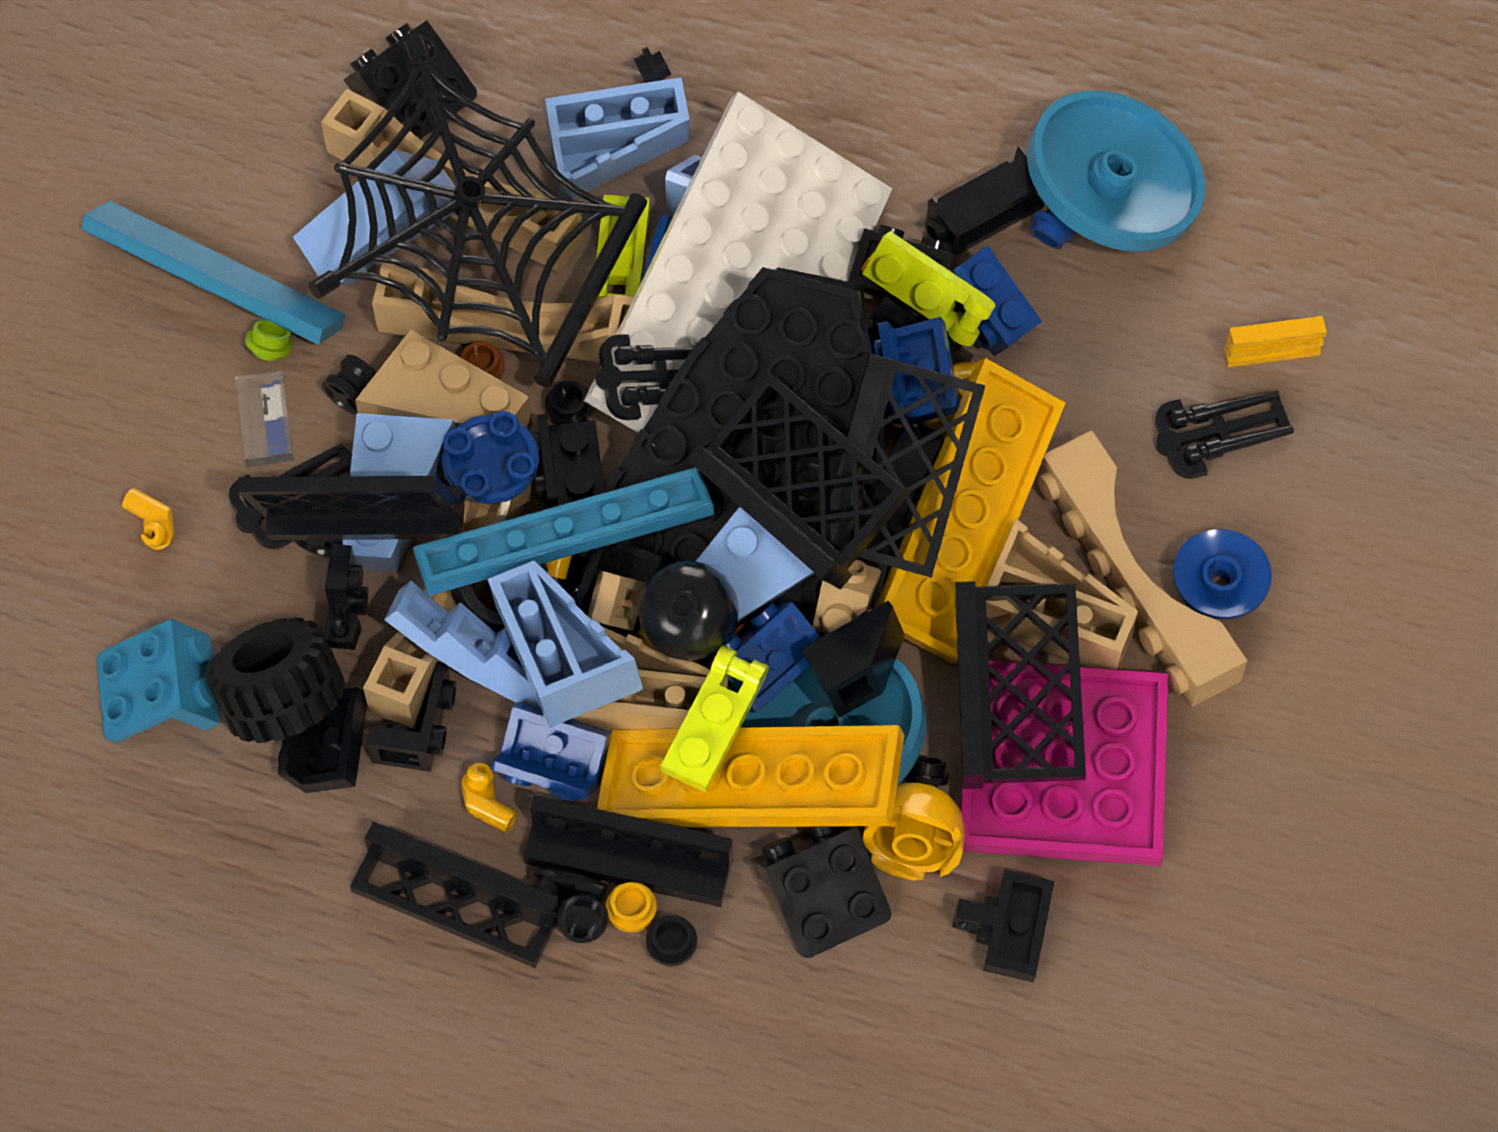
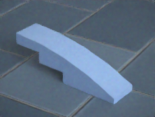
M412 581L408 582L398 591L385 618L386 622L425 652L468 679L516 703L521 702L541 709L505 628L496 633L461 602L447 612Z

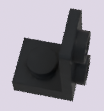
M436 663L421 733L415 732L409 726L397 723L388 724L386 727L371 725L367 745L372 763L431 772L434 756H442L445 748L447 727L441 725L444 710H452L456 698L457 682L450 680L448 666L445 663Z

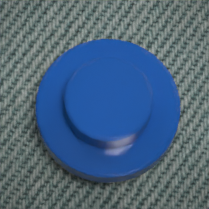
M1049 208L1046 212L1037 210L1031 217L1034 222L1030 228L1031 234L1052 248L1061 249L1065 242H1071L1075 236L1074 231L1058 219Z

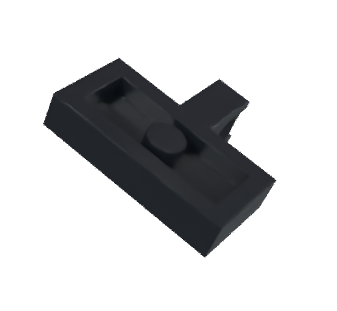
M332 544L325 583L329 608L324 632L330 648L355 650L362 630L360 620L357 617L358 615L365 616L367 611L368 587L362 586L363 565L356 564L352 545Z
M1004 870L998 897L986 896L984 904L959 898L955 908L952 927L977 934L976 942L988 945L983 971L1034 982L1055 881Z

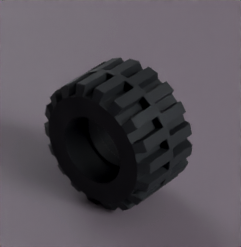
M303 618L276 619L272 622L256 625L254 628L240 633L236 638L221 647V651L213 656L210 661L211 666L206 670L207 684L230 732L235 737L239 736L240 740L246 742L253 740L256 743H266L270 740L279 741L291 735L302 733L310 726L316 725L323 720L326 714L332 712L338 705L336 701L341 699L344 694L343 686H345V679L322 628L318 627L317 623L311 620L304 621Z

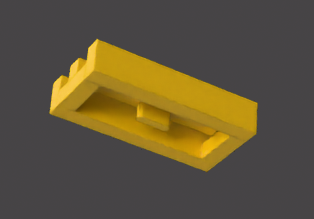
M1323 316L1230 328L1224 349L1228 368L1320 356L1321 346L1324 344L1323 337H1326L1327 334Z

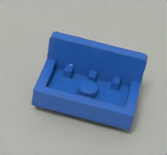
M941 317L896 329L888 321L878 323L880 339L874 341L876 355L955 377L946 324ZM896 371L891 393L900 409L926 396L916 376ZM924 379L931 392L944 385ZM952 387L935 397L945 416L956 413L960 404L957 388ZM888 399L886 406L888 412L896 413ZM930 400L904 414L909 425L939 418Z
M517 702L512 706L501 753L493 759L491 770L504 774L503 777L506 781L516 785L531 786L535 784L551 789L550 793L553 796L565 801L585 800L598 787L612 732L574 719L549 728L541 709Z

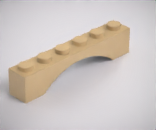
M346 89L321 121L327 153L344 160L366 138L388 111L384 107ZM393 117L375 140L350 165L366 168L391 143L403 125ZM409 131L395 150L415 154L424 142ZM432 147L424 155L426 158L438 161L442 156ZM448 159L443 169L454 186L457 187L458 184ZM464 170L466 176L478 177V175ZM487 181L484 185L485 193L501 195ZM500 183L513 196L523 197L512 186ZM526 189L535 198L550 199L538 189ZM480 203L478 208L487 226L494 214L504 206ZM513 208L501 218L491 235L492 238L502 243L504 236L515 219L529 208ZM541 209L522 223L509 243V247L523 254L530 239L546 222L564 211ZM455 213L450 215V217L458 220V215ZM575 213L556 224L538 242L530 258L546 265L547 260L561 240L582 222V213ZM470 216L468 226L477 230ZM583 232L565 248L552 270L558 273L562 270L583 241Z
M381 264L379 275L406 285L422 297L440 319L442 303L426 282L413 272L397 265ZM420 268L432 277L442 292L445 293L447 279L429 269ZM377 282L372 305L378 332L406 336L411 329L427 339L437 340L438 329L421 306L401 291ZM456 286L454 302L488 303L514 311L509 298L495 296L466 286ZM615 294L596 300L566 358L600 362V346L610 336L616 335L634 297ZM522 301L532 322L534 302ZM573 303L541 304L539 339L546 353ZM452 310L449 327L459 325L484 326L502 330L529 343L518 320L489 311ZM481 333L448 334L446 339L448 342L463 344L485 341L499 349L528 352L504 339Z
M1091 430L1045 453L1040 466L1039 476L1037 477L1039 488L1044 497L1049 502L1055 501L1063 513L1062 520L1069 535L1074 540L1080 539L1087 549L1088 561L1094 573L1099 578L1105 577L1114 590L1113 592L1138 610L1136 625L1139 628L1138 634L1143 647L1151 656L1157 655L1165 667L1164 673H1168V684L1176 695L1183 694L1189 705L1193 707L1240 683L1248 661L1221 621L1199 614L1171 598L1153 583L1137 564L1123 539L1116 516L1114 487L1117 466Z
M535 479L532 480L524 492L506 502L489 505L472 502L465 498L463 532L519 517L535 486ZM488 580L472 584L478 599ZM451 590L430 595L447 612L456 606ZM397 631L384 645L363 687L369 712L415 729L428 702L436 663L441 661L425 652L409 638Z

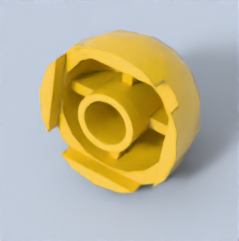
M901 783L897 785L892 826H864L862 840L865 848L867 847L872 853L871 862L878 869L894 877L918 881L924 880L926 872L940 870L939 877L945 876L960 864L965 841V824L958 805L946 792L927 784Z

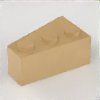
M411 329L355 400L358 413L452 419L456 428L473 417L495 414L500 411L512 413L516 416L518 422L527 429L532 425L529 396Z
M1016 519L987 587L1075 584L1080 664L1089 668L1119 670L1133 636L1138 610L1090 574L1087 576L1082 574L1064 560V554L1053 546L1049 549L1029 534L1028 527ZM1065 598L1044 599L1033 612L1053 628L1066 615ZM1032 599L1021 601L1027 605ZM1007 600L986 601L987 617L1002 630L1020 612ZM1026 617L1009 636L1014 640L1035 647L1046 634ZM1066 626L1059 634L1068 641ZM1053 640L1043 649V651L1069 660L1068 653Z
M604 628L606 635L622 651L625 649L635 658L643 690L573 719L611 732L612 730L680 729L711 669L692 661L687 662L669 658L662 652L644 645L643 640L628 634L625 637ZM727 677L725 683L723 684V687H725V688H727V689H728V677Z

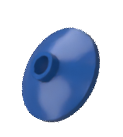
M1207 530L1191 537L1180 548L1173 566L1174 584L1182 600L1196 612L1214 619H1235L1251 613L1264 601L1271 585V567L1265 552L1251 538L1232 530ZM1222 577L1227 580L1228 585H1217L1212 582V579Z

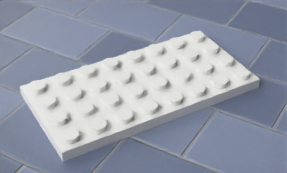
M737 92L730 99L616 335L629 334L630 346L635 349L636 345H652L654 348L694 347L702 337H706L724 316L723 313L731 303L738 299L748 288L749 282L762 267L773 270L780 267L848 282L863 230L865 228L874 231L893 188L742 93ZM618 347L612 348L613 365L618 367L620 371L656 370V361L653 364L637 365L635 361H632L629 365H617L614 351ZM685 360L666 361L667 370L680 369ZM595 379L584 399L588 404L637 433L644 429L658 405H643L641 402H638L642 416L640 419H618L609 411L606 405L605 392L598 387ZM658 382L621 383L617 387L620 404L622 405L620 392L626 387L635 386L641 390L642 386H658Z

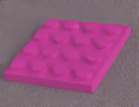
M989 661V664L1004 678L1018 664L1016 662ZM1042 664L1055 676L1064 667ZM1029 665L1011 682L1013 686L1031 701L1049 683ZM1080 667L1086 779L1077 781L985 783L981 789H963L962 774L960 811L965 824L963 852L1161 866L1164 839L1168 673ZM1068 674L1061 682L1070 689V675ZM989 676L991 692L998 683ZM1054 688L1037 707L1058 724L1071 711V701ZM1006 690L991 703V712L1006 726L1025 708ZM1030 713L1013 732L1034 750L1051 730ZM1071 722L1064 730L1073 737ZM992 725L993 741L1001 732ZM1058 736L1040 754L1053 767H1074V750ZM1006 738L993 752L994 769H1014L1027 755ZM1033 761L1027 768L1041 767Z

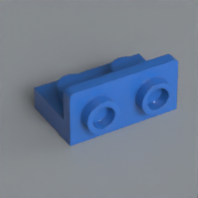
M988 245L951 271L988 296L995 303V308L988 320H982L978 326L980 334L976 339L977 343L982 348L990 350L993 356L1010 347L1015 341L1042 322ZM957 302L954 309L962 311L964 314L966 311L964 306Z
M773 602L767 603L749 619L753 626L740 638L733 634L731 639L724 645L737 651V657L749 663L757 660L769 666L766 679L750 708L751 713H757L809 666L801 649L820 637L793 602L780 603L776 606ZM712 663L707 666L708 669H711ZM728 675V685L734 692L738 693L743 682Z

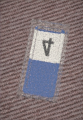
M282 370L235 377L246 467L294 461L285 379Z

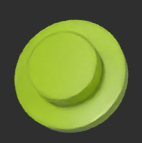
M268 320L255 322L253 329L247 332L245 339L246 346L253 351V354L266 361H276L288 356L292 352L293 341L290 338L291 331Z

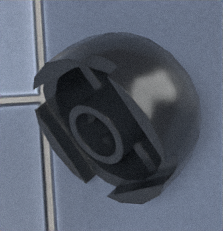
M691 560L670 563L654 573L642 589L638 605L641 630L650 644L669 658L687 662L706 659L717 653L721 646L725 645L735 633L740 613L736 592L726 577L709 564Z

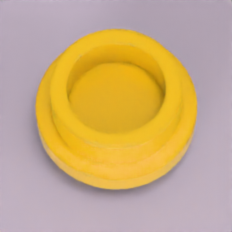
M627 882L618 885L610 892L606 901L609 921L615 928L623 932L635 933L646 929L653 922L657 913V902L654 894L648 887L637 882Z

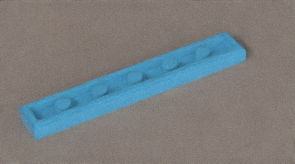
M108 201L84 214L81 229L317 345L343 327L345 314L112 201Z
M694 467L413 547L427 595L430 596L487 580L533 560L540 565L714 515V505L701 472Z

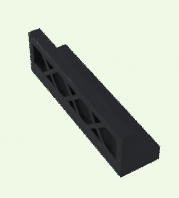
M534 795L530 808L533 825L523 856L525 864L537 867L552 866L572 869L594 879L618 885L627 882H637L645 885L654 893L717 907L722 906L733 863V840L731 838Z
M372 822L364 838L368 852L350 885L351 892L536 968L557 924V912L560 907L557 896L382 824ZM378 861L397 868L402 879V883L386 889H380L367 882ZM405 872L416 876V878L408 880ZM433 883L444 888L448 902L432 908H426L417 904L412 890ZM451 891L458 893L462 896L454 899ZM407 892L409 900L404 899L398 895ZM479 902L489 906L494 921L474 928L463 923L458 909ZM497 910L509 915L500 918ZM452 911L455 919L445 916L443 914ZM522 921L540 927L530 950L509 942L504 928ZM498 930L501 938L491 935L489 933Z

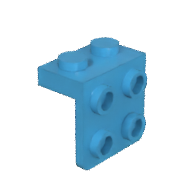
M169 619L103 650L97 657V671L104 737L109 741L118 743L171 718L202 730H207L220 724L218 705L206 681V670L211 666L210 661L214 655L210 635Z

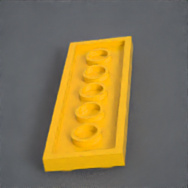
M987 358L977 361L969 380L986 386L932 578L891 567L875 606L877 607L889 600L905 633L904 639L951 664L958 663L955 582L976 581V587H987L1013 524L1020 517L1066 402ZM965 390L953 420L967 413L972 392ZM964 421L952 428L958 440ZM948 433L933 466L935 471L954 460L957 448ZM951 469L938 476L945 488ZM934 479L926 483L916 507L921 518L940 509L943 495ZM914 515L911 519L909 526L917 522ZM937 517L925 524L931 536L933 535ZM920 527L904 536L899 551L904 559L924 564L930 544Z
M899 725L740 728L707 793L661 772L660 765L679 729L612 730L597 809L676 827L892 826L904 742V733Z

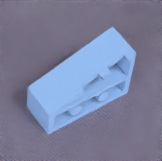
M681 77L545 99L546 125L554 167L563 176L586 192L689 142V114ZM557 180L560 197L566 201L578 197Z
M394 150L375 170L393 174L414 154ZM423 157L402 177L420 180L435 168L438 160ZM444 169L429 182L456 189ZM366 179L374 199L378 223V246L389 239L386 215L375 181ZM359 181L352 186L356 203L357 223L355 244L350 262L368 252L369 216L366 199ZM384 183L392 206L397 234L409 227L406 206L397 187ZM406 188L413 203L417 222L429 214V202L424 192ZM343 193L293 236L318 277L328 270L335 272L339 268L347 243L349 223L346 193ZM434 195L437 209L450 202L451 198ZM454 212L450 213L449 215H447L446 217H444V218H442V219L444 220L445 218H447L448 216H450V215L453 214ZM421 233L416 234L415 236L411 237L405 242H411L412 240L420 236ZM395 247L384 255L389 256L400 248ZM372 261L359 269L358 272H367L368 269L379 262ZM345 278L340 281V285H350L359 279Z
M356 413L350 476H437L440 479V473L443 468L441 459L444 450L443 441L448 431L456 428L454 420ZM412 539L343 540V545H352L356 564L363 565V570L398 572Z
M741 507L737 509L696 560V562L709 564L722 573L733 587L737 595L740 611L737 624L767 603L776 600L790 589L815 575L810 568Z
M534 560L487 579L497 611L549 728L643 690L635 658L625 649L622 651L606 635L605 629L595 619L591 620L575 604L574 599Z

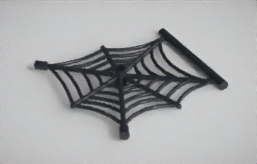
M410 36L405 39L404 44L411 64L416 65L403 90L383 119L342 162L334 165V170L341 175L348 201L349 223L347 243L338 270L335 272L328 270L310 281L309 289L317 299H320L340 287V281L345 278L372 280L397 289L421 306L438 329V341L444 342L448 334L481 333L504 339L536 356L540 366L534 375V380L543 387H550L643 213L647 200L642 195L633 193L630 195L625 206H615L580 189L563 176L540 149L531 133L535 126L534 119L528 118L524 123L498 115L468 99L445 82L426 63L429 56L422 36ZM420 76L425 92L409 120L391 143L366 168L350 165L390 123ZM433 80L466 107L495 122L518 130L510 139L475 126L460 117L438 97ZM429 101L437 123L431 136L417 153L395 173L389 174L376 171L375 169L398 147L409 133ZM444 112L460 126L481 138L504 145L503 148L497 153L474 145L451 133ZM441 135L445 151L435 168L420 180L402 177L424 157ZM524 138L527 139L540 162L556 180L575 195L591 203L566 201L546 187L529 169L518 151L517 146ZM454 143L471 152L491 158L492 161L485 169L472 166L459 158ZM510 154L513 155L528 179L550 199L535 198L515 180L504 163ZM448 159L458 184L456 189L429 183L441 173ZM498 168L509 184L523 197L513 196L494 178L493 174ZM464 170L478 175V177L466 176ZM349 175L358 178L366 199L370 223L368 252L350 262V258L355 244L357 216L355 196ZM366 179L375 181L386 215L389 239L378 246V223L374 199ZM487 181L501 195L485 193L484 185ZM384 183L397 187L406 206L409 227L397 234L392 206ZM406 188L424 192L429 202V214L417 222L413 203ZM434 195L451 199L450 202L437 209ZM480 203L503 205L504 207L494 214L487 226L478 208ZM515 207L529 208L515 219L502 240L499 253L491 235L501 218ZM541 209L564 211L548 220L530 239L517 265L513 283L505 264L509 243L522 223ZM452 212L458 215L456 229L451 223L442 218ZM573 214H594L582 221L562 239L547 260L537 284L531 322L521 301L520 290L524 269L535 246L556 224ZM607 215L619 216L546 353L539 339L540 309L544 288L555 262L565 248L588 226ZM471 216L478 232L466 234L468 220ZM435 224L446 229L454 238V244L452 245L441 234L428 229V227ZM418 233L438 241L452 254L449 269L429 251L405 241ZM482 240L490 258L462 255L464 242ZM397 247L425 258L447 278L445 293L442 292L436 281L418 266L396 257L385 256L384 254ZM372 261L394 264L413 272L431 287L442 303L440 319L429 304L406 285L375 273L358 272V270ZM474 263L492 266L495 268L501 283L482 278H458L460 264ZM456 286H483L506 292L514 311L488 303L454 302ZM452 310L489 311L518 320L529 343L499 329L476 325L449 327Z

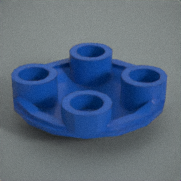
M500 411L495 414L473 417L457 428L448 431L444 437V450L441 458L444 476L451 486H461L465 490V498L469 501L489 505L509 501L524 492L536 476L540 460L536 440L528 429L518 422L516 416L510 412Z

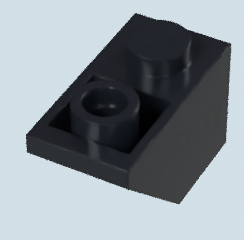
M889 600L873 609L864 611L856 619L831 633L820 636L813 643L801 649L816 681L839 718L884 692L905 636Z

